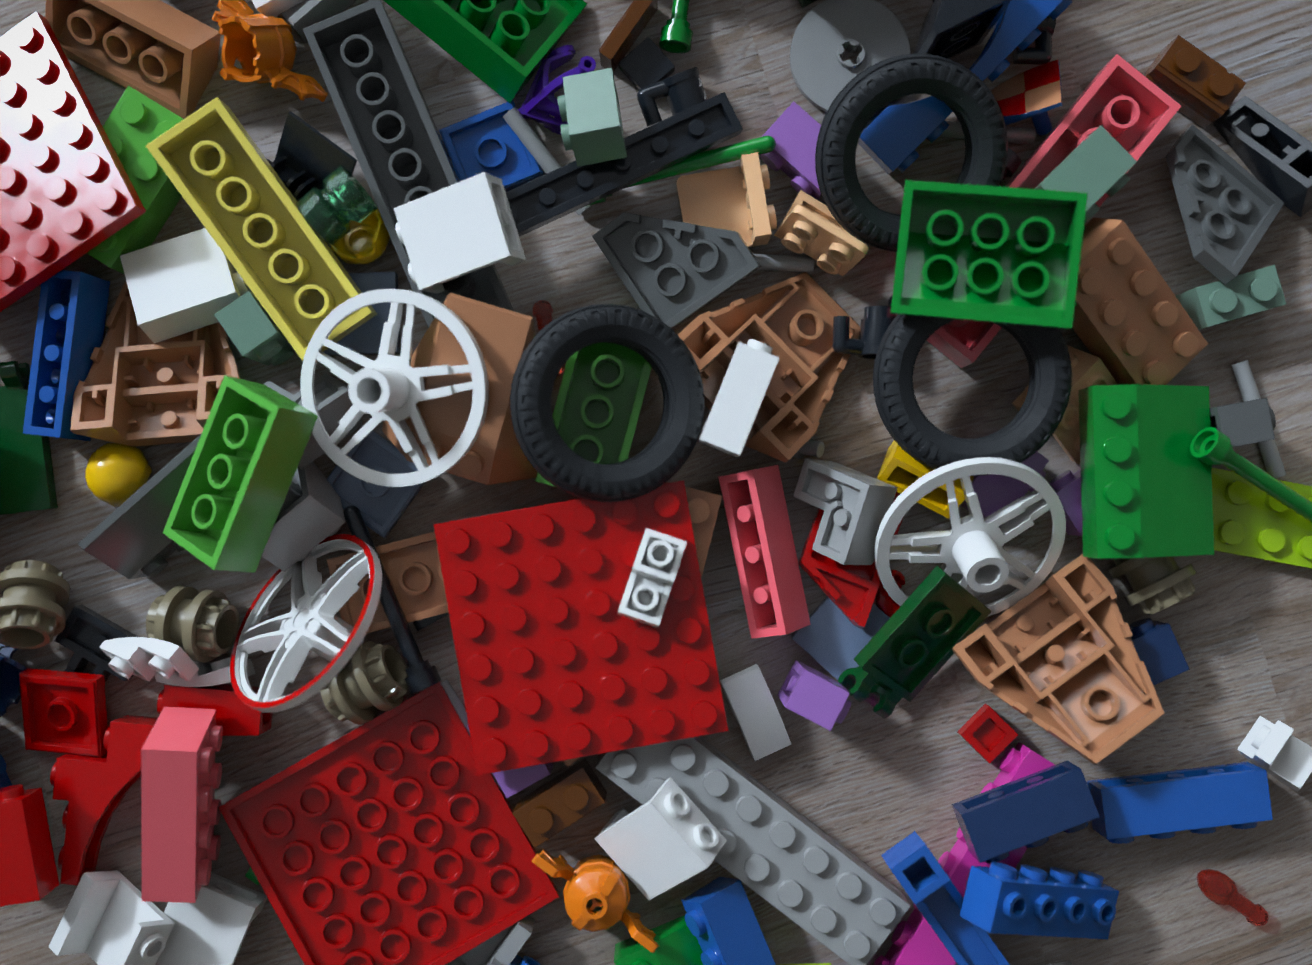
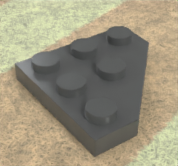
M1192 124L1181 134L1165 157L1193 258L1226 285L1237 277L1279 213L1284 202Z
M624 212L592 236L640 309L658 318L672 330L762 267L739 232Z

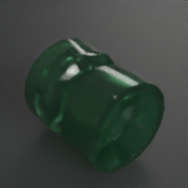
M342 165L323 179L324 188L322 190L312 188L296 202L304 218L330 245H334L351 231L350 223L352 221L361 223L378 209L363 186Z

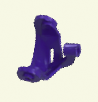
M564 45L554 49L542 61L521 108L517 109L524 119H532L551 132L562 135L561 125L568 124V122H562L558 100L554 94L564 87L563 77L594 71L596 68L595 60L590 56H584L581 58L578 67L561 74L549 83L548 75L556 68L572 60L576 54L573 45Z

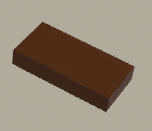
M633 0L599 49L600 63L604 69L612 68V71H615L618 63L625 57L658 10V0Z

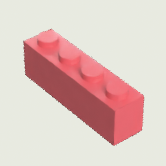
M774 465L719 476L751 639L787 635L811 625L779 466Z

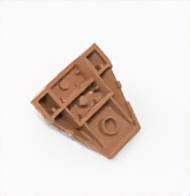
M807 272L767 287L762 292L746 299L740 298L735 300L730 305L714 312L708 311L697 316L678 334L690 350L698 366L703 383L705 406L710 411L738 342L747 345L749 339H753L773 348L771 355L779 357V360L745 446L785 463L816 433L824 408L830 401L837 379L850 357V354L835 352L832 347L834 316H850ZM850 317L849 338L858 339L860 326Z
M125 281L105 324L109 329L100 348L95 347L90 357L93 364L85 382L79 381L74 392L70 430L74 434L132 447L194 441L203 432L224 376L241 379L226 332L221 324L217 322L154 344L138 326L127 281Z
M450 292L443 304L465 323L481 349L488 374L489 400L484 424L474 445L465 457L446 473L486 485L536 478L538 472L528 461L517 441L510 412V393L514 373L522 354L535 337L533 317ZM435 317L412 354L411 367L469 365L466 355L454 334ZM471 372L424 377L426 390L472 382ZM473 389L417 403L439 459L453 448L465 429L471 411ZM411 417L406 419L405 421L418 442L428 465H432L425 445H422ZM383 420L382 432L407 461L414 463L409 453L405 454L388 421Z
M1083 554L1056 572L1043 585L990 623H985L951 648L977 683L1093 764L1099 763L1165 714L1143 661L1140 662L1131 639L1133 635L1128 623L1124 622L1116 603L1117 595L1112 584L1093 561L1088 557H1083Z

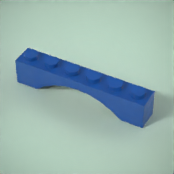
M1011 0L995 23L993 32L983 51L969 70L982 81L988 78L993 82L1010 65L1006 57L1016 47L1024 51L1042 33L1037 26L1047 16L1055 20L1073 1ZM933 96L907 104L888 106L862 131L858 144L887 174L893 172L896 168L902 173L919 157L915 149L926 138L932 143L949 127L945 119L953 111L945 103Z
M915 831L881 855L958 965H1010L985 930L960 917L963 897Z

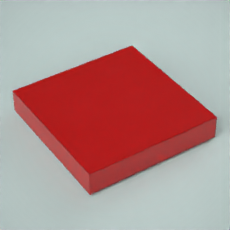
M27 668L19 673L26 750L102 757L107 753L103 744L104 735L108 728L104 675Z

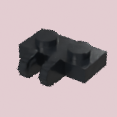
M82 604L75 605L66 620L64 630L54 640L74 652L64 671L83 673V670L90 661L96 665L92 674L104 675L105 682L110 674L123 681L131 680L134 676L132 675L127 679L108 666L111 659L102 651L100 646L105 640L138 636Z

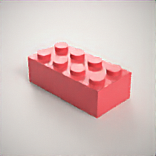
M164 707L141 749L142 901L195 903L201 886L209 884L212 861H217L221 845V836L214 835V825H218L221 815L218 808L221 806V799H215V789L219 788L222 777V763H215L216 752L220 751L223 738V727L216 726V709Z

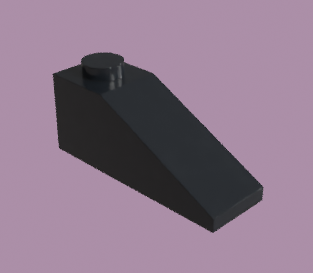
M1246 96L1228 108L1223 116L1213 121V126L1257 180L1284 202V206L1299 217H1302L1312 209V142Z

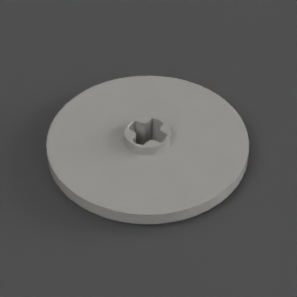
M826 0L812 8L799 23L791 42L789 58L791 73L800 92L811 104L827 112L838 93L863 70L888 58L911 53L909 39L902 23L883 4L875 0ZM845 48L850 53L857 51L856 64H853L850 59L843 62L841 58Z

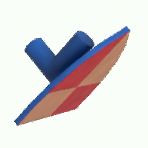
M1059 59L1022 72L991 90L1001 109L1005 126L1031 118L1038 135H1045L1052 130V124L1047 111L1063 106Z

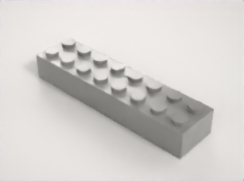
M701 736L602 753L597 758L595 768L642 805L650 801L663 783L671 777L727 840L714 860L849 965H867L911 907L902 891Z

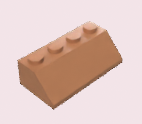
M45 0L46 19L66 57L124 88H127L129 85L183 119L193 113L217 69L221 36L219 31L161 0Z

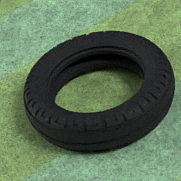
M906 54L888 58L868 67L849 81L838 93L822 121L815 151L816 177L822 198L832 216L848 233L872 247L897 252L901 214L883 211L868 199L857 177L855 159L858 141L863 129L871 117L887 103L911 94H928L945 103L959 120L965 139L964 163L955 184L1000 187L1007 162L1008 141L1001 109L989 88L978 76L961 64L944 57L929 54Z
M596 304L567 312L550 322L533 338L525 349L516 367L511 386L510 412L512 425L517 441L528 461L542 477L555 487L570 495L591 501L618 502L645 495L666 483L679 471L692 453L699 438L704 418L703 383L695 359L686 344L668 325L658 318L642 310L624 305ZM595 343H615L637 352L655 371L663 393L662 419L651 442L635 456L613 464H597L582 458L572 451L559 435L551 410L552 390L559 371L576 352Z
M898 314L887 328L877 350L873 370V390L876 406L886 429L906 453L933 469L965 459L983 457L1002 458L1021 463L1035 454L1050 439L1065 414L1072 386L1070 354L1059 328L992 322L1009 332L1021 346L1029 368L1028 392L1021 409L1006 426L984 437L963 439L941 431L926 418L917 403L913 388L914 365L923 344L940 327L957 319ZM978 474V475H972V476H981V475H988V474Z

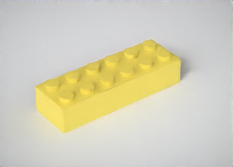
M216 97L154 139L146 147L301 360H304L308 344L321 322L337 306L356 295L362 294V292L232 110ZM371 305L355 311L341 321L327 339L337 343L376 316V311ZM323 345L321 351L324 352L328 347Z

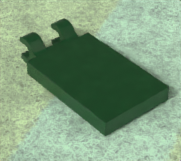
M18 361L1 362L0 377L5 386H0V515L56 509L58 504L49 437L23 434L30 378L29 364H18Z
M936 566L854 658L859 666L846 669L840 675L838 682L849 690L851 697L859 702L866 701L874 707L872 710L885 719L892 714L895 706L902 698L909 702L914 699L954 654L951 648L972 634L992 611L940 567Z

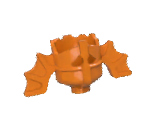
M244 0L218 1L217 7L220 11L214 12L212 20L218 23L220 27L219 33L224 35L222 46V63L224 68L221 69L219 74L225 81L237 80L239 82H257L259 84L272 83V88L288 89L297 94L302 101L306 98H316L321 102L325 101L328 93L313 77L291 71L297 47L292 36L291 26L283 18L254 14L252 8ZM236 59L240 62L243 69L234 66Z
M545 849L540 854L537 853L533 858L532 862L551 877H561L567 880L563 889L565 910L572 920L571 925L579 931L585 929L590 932L608 930L621 920L628 929L630 936L651 953H654L659 947V944L653 939L656 934L642 924L640 914L632 913L627 909L631 899L629 880L626 874L610 857L599 854L581 859L574 868L567 863L562 855L553 857ZM591 899L592 905L588 907L587 903ZM596 906L602 907L599 911H593Z

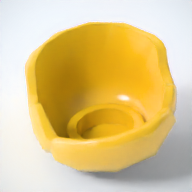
M349 199L346 210L332 215V228L328 236L331 250L345 263L367 264L373 262L384 253L390 236L378 207L370 200Z
M107 443L91 454L85 469V479L88 488L99 500L114 507H119L148 481L152 469L140 449L118 443Z

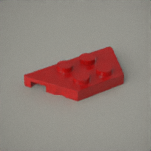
M896 492L894 501L898 498L900 493ZM818 508L798 564L854 626L865 628L881 582L875 566V559L871 565H843L812 550L824 510ZM902 520L896 528L894 535L898 534Z

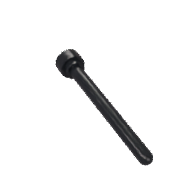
M353 505L347 506L343 513L351 534L366 542L378 555L360 510ZM378 555L382 568V587L379 600L409 667L405 669L408 677L404 680L410 694H413L440 682L441 678L436 666H431L428 659L423 660Z

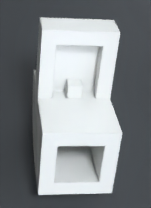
M1259 716L1237 750L1253 764L1267 770L1268 774L1298 792L1312 772V747L1292 735L1294 729L1278 720L1276 724H1273Z

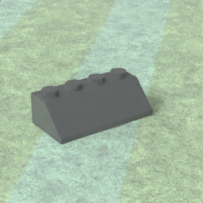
M201 434L84 537L78 545L84 551L128 579L143 577L150 579L159 574L168 565V562L165 560L175 550L178 552L185 550L163 534V531Z

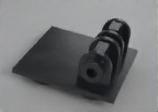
M288 112L275 160L272 162L267 159L298 204L310 212L312 217L315 219L322 218L325 221L328 219L332 220V215L340 212L357 159L293 112Z

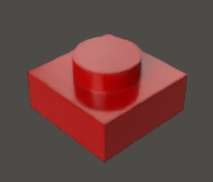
M984 704L957 731L989 764L1018 736L987 704Z

